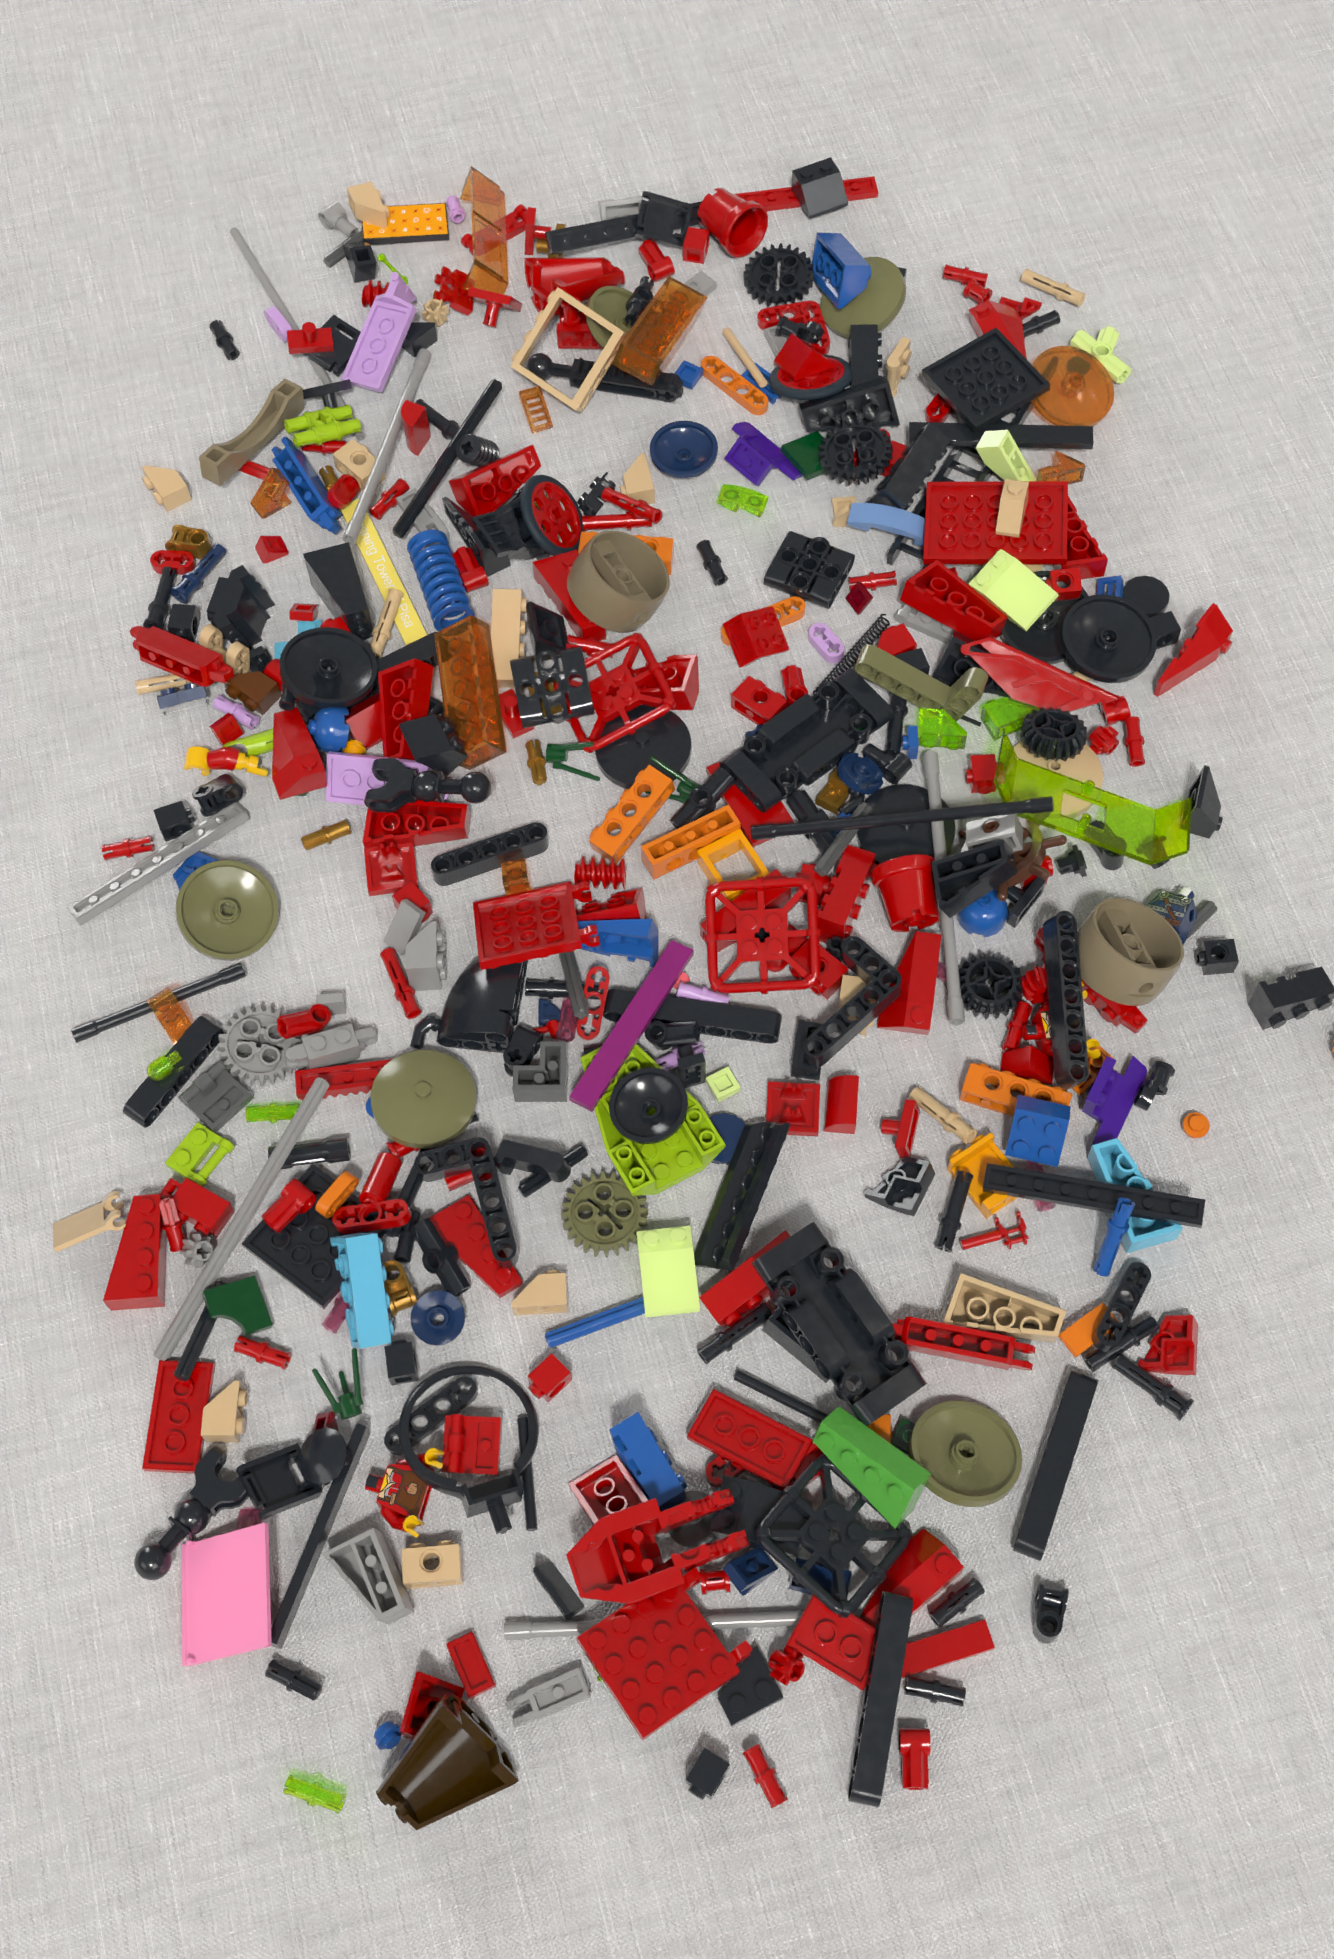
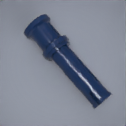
M215 543L191 572L185 573L182 576V581L170 589L172 596L177 601L187 604L191 594L201 588V581L226 554L225 548Z

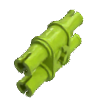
M349 404L335 408L326 406L321 410L312 412L305 411L302 416L284 420L287 434L293 433V443L296 448L314 443L320 446L324 442L340 441L343 436L361 432L360 421L358 418L352 419V409Z

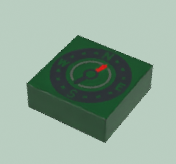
M901 1418L891 1444L897 1449L909 1453L910 1436L915 1424Z

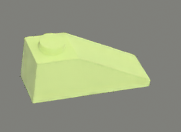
M1008 430L985 431L976 449L986 466L1004 481L1005 479L1036 481L1034 474Z

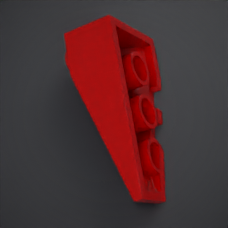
M1215 603L1211 604L1196 624L1197 629L1191 639L1187 638L1178 654L1179 658H1173L1158 680L1154 692L1155 696L1159 697L1216 661L1221 653L1226 654L1233 643L1230 640L1233 630Z
M923 1528L910 1539L905 1551L886 1573L887 1578L878 1585L859 1619L876 1628L883 1591L913 1597V1616L961 1575L964 1566L943 1542Z

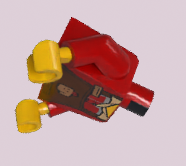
M1086 990L1082 992L1083 999H1085L1088 995V992ZM1048 1001L1039 1008L1037 1014L1032 1019V1024L1022 1026L1023 1040H1036L1038 1050L1053 1058ZM1089 1039L1086 1041L1087 1054L1090 1058L1097 1059L1101 1055L1099 1049H1091L1099 1047L1100 1043L1097 1039Z
M430 1448L426 1453L416 1455L421 1463L434 1473L435 1471L431 1466L439 1469L443 1466V1463L436 1460L439 1455H444V1452L436 1448ZM405 1458L398 1460L395 1464H388L384 1477L369 1474L365 1490L378 1493L376 1503L380 1508L382 1517L393 1529L408 1532L417 1538L419 1534L414 1530L416 1526L420 1527L425 1524L422 1520L432 1488L414 1474Z

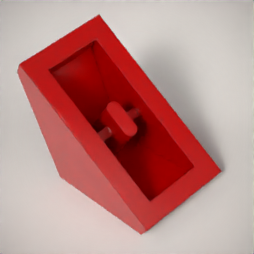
M1032 1045L1002 1052L1000 1072L1009 1071L1017 1077L1026 1080L1035 1079L1041 1082V1084L1052 1085L1053 1059Z

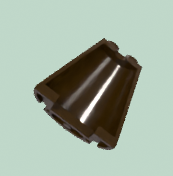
M446 1693L438 1700L378 1790H376V1795L384 1805L389 1804L391 1807L393 1805L397 1807L395 1808L396 1815L404 1824L408 1822L415 1830H419L504 1790L519 1780L508 1754L505 1751L501 1754L500 1747L495 1742L498 1738L485 1721L461 1698L454 1694L449 1697Z

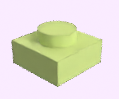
M729 1067L705 1078V1082L717 1103L741 1092V1087Z

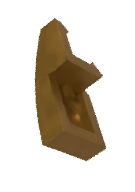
M837 767L830 775L827 785L819 793L815 801L816 805L834 814L839 812V808L845 804L849 797V787L838 776Z

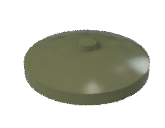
M865 257L864 259L871 267V277L867 281V287L842 309H837L823 292L821 312L824 321L835 334L849 338L850 325L878 324L879 332L893 321L900 312L906 297L904 277L893 262L881 257Z
M616 286L599 288L590 297L586 306L629 334L615 358L634 366H646L653 363L661 355L665 347L664 329L655 312L648 306L644 314L640 316L639 323L636 326H630L631 320L628 324L625 322V316L628 313L626 302L633 293ZM586 315L591 333L604 348L613 333Z
M232 860L214 861L192 872L180 888L175 908L179 930L189 945L207 957L223 961L243 959L259 951L272 936L279 912L274 889L264 875L247 864Z
M416 1050L404 1053L388 1062L380 1070L373 1082L370 1100L373 1117L382 1132L401 1145L412 1148H433L444 1145L458 1137L468 1127L476 1109L474 1081L465 1066L448 1054L434 1050Z
M959 1400L939 1403L921 1415L910 1436V1458L931 1473L925 1486L935 1495L950 1503L965 1507H982L993 1504L1004 1498L1011 1491L1020 1475L1022 1452L1015 1433L1004 1419L982 1405Z

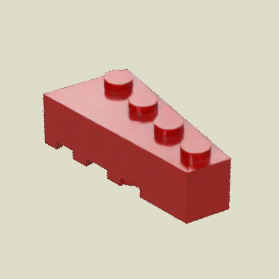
M577 549L532 562L535 581L538 585L542 586L544 593L549 599L551 598L559 613L566 618L568 625L576 636L586 639L593 637L596 641L605 640L606 629L593 623L579 611L567 589L568 573L579 555Z
M416 658L378 672L383 757L415 760L399 725L402 722L428 716L434 666Z

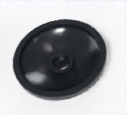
M655 1067L638 1069L622 1078L614 1088L609 1102L610 1117L617 1131L626 1139L639 1144H654L668 1139L680 1129L688 1112V1096L681 1081L669 1071ZM656 1109L655 1114L648 1115L649 1110Z

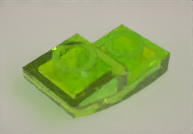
M723 484L716 503L735 513L739 508H742L760 518L764 513L769 497L746 487Z

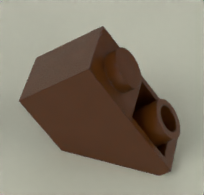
M260 671L234 674L235 677L224 683L225 692L230 698L240 700L247 709L252 712L256 711L261 715H264L281 697L278 683Z

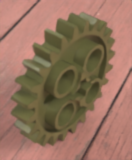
M602 1171L600 1179H597L592 1173L591 1181L589 1182L581 1178L582 1186L579 1187L573 1184L572 1188L575 1194L566 1193V1199L569 1202L562 1203L563 1210L567 1211L561 1213V1218L566 1221L563 1223V1229L570 1230L567 1233L568 1239L576 1238L574 1241L576 1248L584 1244L583 1251L585 1254L590 1249H593L594 1257H597L600 1251H604L605 1257L608 1258L610 1250H613L619 1256L620 1247L629 1251L628 1242L637 1244L636 1231H644L640 1226H647L648 1224L647 1219L644 1218L648 1216V1209L642 1208L647 1205L646 1198H640L642 1195L632 1196L622 1178L619 1181L616 1180L615 1172L611 1174L610 1178H606L604 1171ZM601 1193L611 1195L607 1200L597 1198ZM591 1199L596 1206H594L590 1202H587V1200ZM623 1209L631 1212L627 1217L617 1215ZM586 1211L593 1214L589 1219L579 1217L581 1213ZM613 1222L623 1227V1229H618ZM604 1228L613 1231L609 1236H601L599 1234L600 1230Z

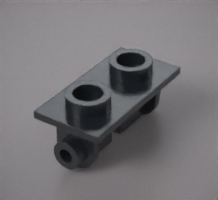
M605 472L602 478L597 476L589 486L592 489L590 493L584 492L576 502L580 505L579 509L584 511V516H596L603 506V503L597 498L599 497L602 500V492L606 487L615 490V483L605 479L608 474L607 472Z

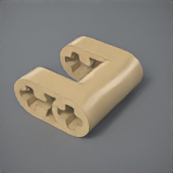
M212 624L206 625L200 632L199 645L222 654L224 663L233 668L234 674L249 673V648L237 641L231 644L226 651L223 649V634Z

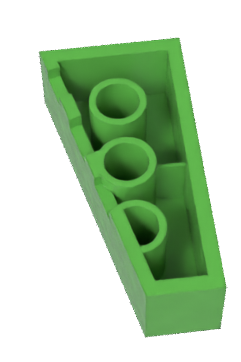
M840 1406L821 1422L813 1439L816 1446L895 1529L912 1513L931 1475L921 1465Z

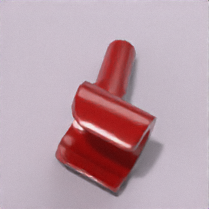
M557 1020L549 1021L546 1026L531 1029L538 1033L549 1032L552 1039H557L564 1035L562 1026Z

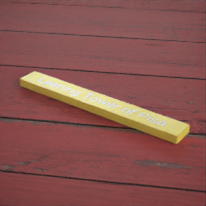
M359 499L351 501L344 509H340L347 525L351 521ZM366 513L356 544L384 603L389 589H396L403 593L394 623L406 646L426 636L427 633L368 513Z

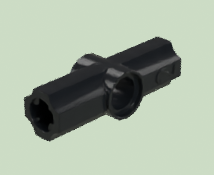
M719 767L702 786L692 789L689 800L670 819L671 824L678 829L714 812L716 803L734 785L735 779L724 768ZM702 799H707L704 803L698 804Z
M799 789L787 798V805L799 822L829 819L824 810H818L805 790ZM834 832L803 834L808 840L812 839L822 856L837 836Z
M429 1217L412 1226L409 1230L424 1253L422 1257L424 1268L429 1273H436L446 1291L455 1297L468 1291L471 1286L457 1264L459 1257L456 1248L450 1243H444Z

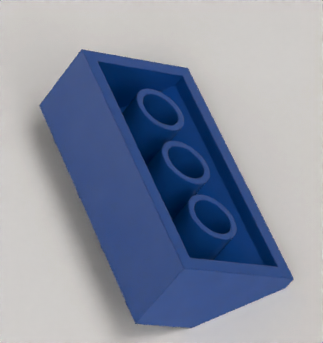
M841 233L816 234L812 258L814 281L837 309H842L867 287V281L871 277V267Z

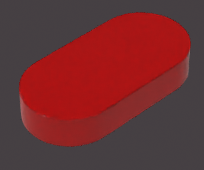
M343 474L327 492L328 501L334 507L344 509L359 492L360 487L357 480L350 475Z

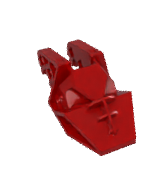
M730 1489L713 1492V1494L703 1499L689 1501L662 1512L656 1498L600 1518L566 1554L580 1598L626 1604L639 1603L666 1590L685 1584L683 1572L749 1546L746 1532L742 1530L729 1534L718 1541L699 1545V1547L683 1553H673L671 1558L664 1563L656 1542L655 1535L663 1532L666 1534L669 1530L734 1504Z

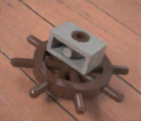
M1049 812L1038 813L1031 821L1019 818L1017 814L992 816L966 822V829L959 830V837L966 840L961 852L1004 839L1013 849L1018 873L993 889L997 890L999 901L1003 902L1007 899L1009 887L1025 881L1033 874L1041 879L1049 878V871L1041 867L1046 855V849L1061 846L1067 842V838L1064 835L1044 839L1039 826L1049 818ZM1027 837L1032 839V842L1023 844ZM1028 853L1025 858L1019 856L1021 854Z

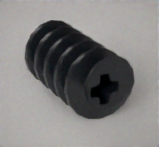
M468 434L459 439L456 445V455L462 462L480 467L499 459V448L491 440Z

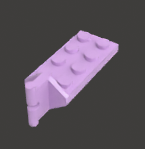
M393 272L390 275L391 282L386 293L375 297L341 380L350 379L353 386L380 393L383 392L417 311L415 306L411 304L416 299V296L397 272Z
M329 751L327 753L326 801L365 805L366 792L369 789L381 788L387 783L375 778L371 770L372 764L376 759L388 757ZM397 759L405 768L415 769L417 774L423 771H432V768L415 760ZM445 794L444 800L447 799V797L450 794Z

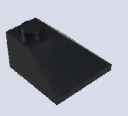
M1204 765L1189 789L1181 831L1209 839L1214 831H1219L1223 817L1219 816L1221 804L1210 767Z

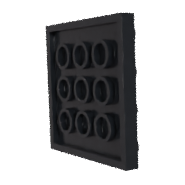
M997 328L992 329L922 369V376L975 433L1050 391L1051 385Z
M312 1164L299 1178V1181L317 1196L314 1205L304 1214L299 1213L280 1233L272 1230L262 1220L244 1240L242 1245L322 1309H325L340 1292V1286L344 1281L340 1271H336L334 1260L338 1259L339 1254L337 1246H331L330 1237L348 1234H342L337 1230L332 1221L333 1215L330 1218H325L315 1210L317 1202L335 1180ZM352 1193L341 1207L362 1203ZM369 1213L365 1221H374L379 1213ZM346 1217L345 1222L342 1223L345 1224L350 1217ZM384 1229L363 1232L377 1233L378 1238L382 1242L388 1236L384 1233Z

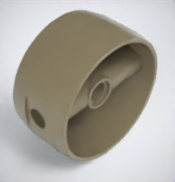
M603 531L596 534L583 547L573 562L567 577L569 595L579 611L598 626L621 633L636 631L652 617L663 602L670 583L667 568L659 555L642 540L620 531Z
M1109 898L1101 901L1088 914L1077 931L1081 979L1103 997L1124 1005L1141 1006L1152 1002L1162 993L1173 978L1184 956L1182 941L1172 925L1151 908L1129 899Z

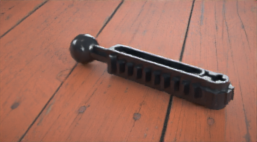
M536 353L529 357L526 362V368L543 380H547L551 376L570 378V386L579 389L595 362L574 358L573 365L570 366L553 363L548 355ZM613 364L610 365L596 388L598 391L666 402H674L677 398L681 397L684 389L683 381H681L677 374Z

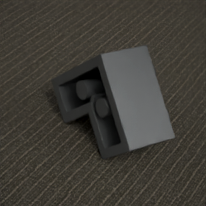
M540 1041V1065L513 1066L512 1090L515 1102H567V1042Z

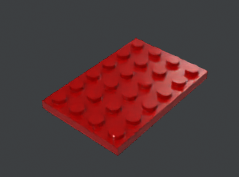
M1005 481L927 482L924 564H931L936 560L942 564H987L1000 549L1019 560L1022 564H1067L1068 481H1025L1029 482V493L1019 538L996 534L1000 499Z

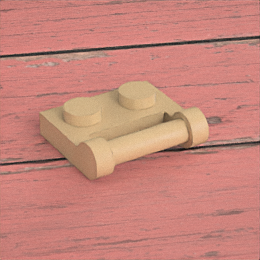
M905 337L901 338L886 362L888 370L887 380L889 381L893 397L897 394V385L902 378L907 377L910 371L908 362L912 355V350H910L911 340Z

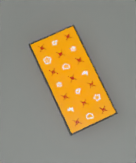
M446 203L387 206L389 217H387L386 228L362 221L363 241L370 245L449 240Z

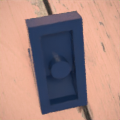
M755 1548L730 1561L723 1570L740 1594L744 1596L776 1572L778 1568L764 1550Z

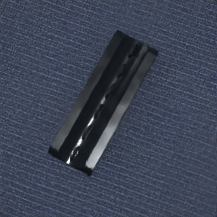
M752 1121L745 1125L695 1250L694 1259L697 1267L734 1270L763 1194L768 1186L774 1166L777 1163V1158L786 1140L790 1123Z

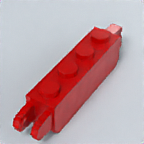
M135 626L130 630V635L136 638L132 642L133 648L139 651L140 660L202 687L210 686L214 682L226 683L229 679L235 677L233 668L224 663L223 656L220 653L155 626L149 629Z
M1041 927L1036 934L1037 937L1034 943L1043 953L1042 960L1046 964L1043 927ZM1081 979L1084 984L1082 992L1085 990L1088 992L1087 997L1083 1001L1088 1005L1094 1006L1106 1022L1112 1023L1115 1027L1122 1024L1135 1034L1147 1024V1018L1136 1006L1124 1005L1109 1000L1094 991Z
M905 1317L904 1320L897 1319V1324L892 1323L895 1329L893 1337L895 1340L903 1342L909 1351L1004 1370L1015 1368L1029 1371L1033 1367V1364L1029 1361L1012 1359L1013 1351L1032 1354L1035 1353L1036 1347L1015 1342V1338L1011 1336L915 1317Z

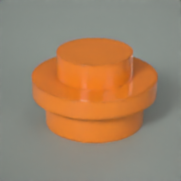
M1194 1112L1184 1118L1182 1127L1189 1137L1202 1138L1208 1133L1210 1124L1203 1114Z

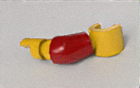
M190 747L187 749L183 768L185 770L191 768L201 769V774L204 777L208 776L211 770L234 771L236 769L241 771L242 768L245 769V772L266 777L268 774L267 768L257 766L258 757L253 755L246 757L245 753H241L239 749L232 747H222L212 751L204 747Z

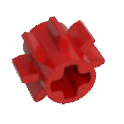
M1102 726L1097 727L1089 736V740L1092 743L1090 748L1097 755H1103V753L1110 755L1119 745V741L1116 738L1119 733L1111 726H1105V728Z
M788 1645L785 1646L784 1651L782 1649L775 1650L769 1658V1668L772 1670L770 1676L788 1686L789 1681H798L805 1670V1665L801 1661L804 1655Z

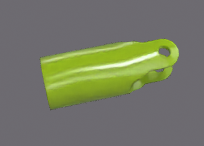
M273 728L231 741L222 747L243 744L247 748L246 757L273 751Z

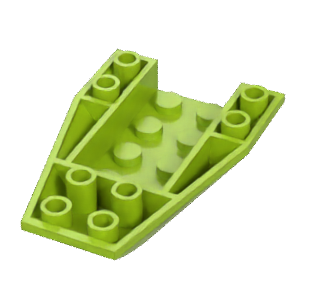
M637 1044L594 1110L606 1153L631 1195H656L703 1171L726 1147V1144L700 1103L687 1091L688 1112L686 1119L680 1129L668 1139L654 1144H639L626 1139L617 1131L609 1113L610 1097L616 1085L622 1078L635 1070L648 1067L663 1069ZM600 1048L580 1057L584 1073ZM656 1109L649 1110L648 1115L655 1114Z

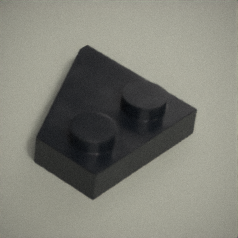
M757 1646L752 1648L751 1655L740 1665V1673L729 1681L718 1697V1702L731 1727L783 1699V1695L774 1678L770 1676L771 1672Z

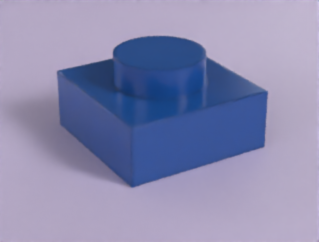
M684 360L674 374L681 378L683 386L692 390L703 376V368Z
M908 726L907 734L902 735V750H907L909 759H917L919 748L918 727Z

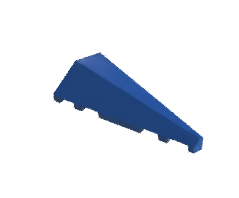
M653 919L578 921L579 929L596 925L598 934L591 935L590 937L599 936L600 945L589 947L586 944H582V950L606 956H626L627 961L633 963L637 958L649 961L650 967H654L657 963L658 929Z

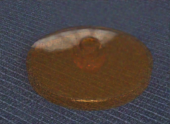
M1056 346L1042 352L1032 365L1051 385L1050 391L1031 402L1035 409L1052 424L1060 426H1095L1110 411L1114 400L1113 382L1107 369L1092 354L1077 347Z

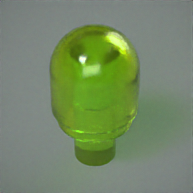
M176 1050L167 1057L165 1055L159 1056L148 1065L147 1075L154 1081H161L172 1073L175 1069L173 1065L182 1058Z

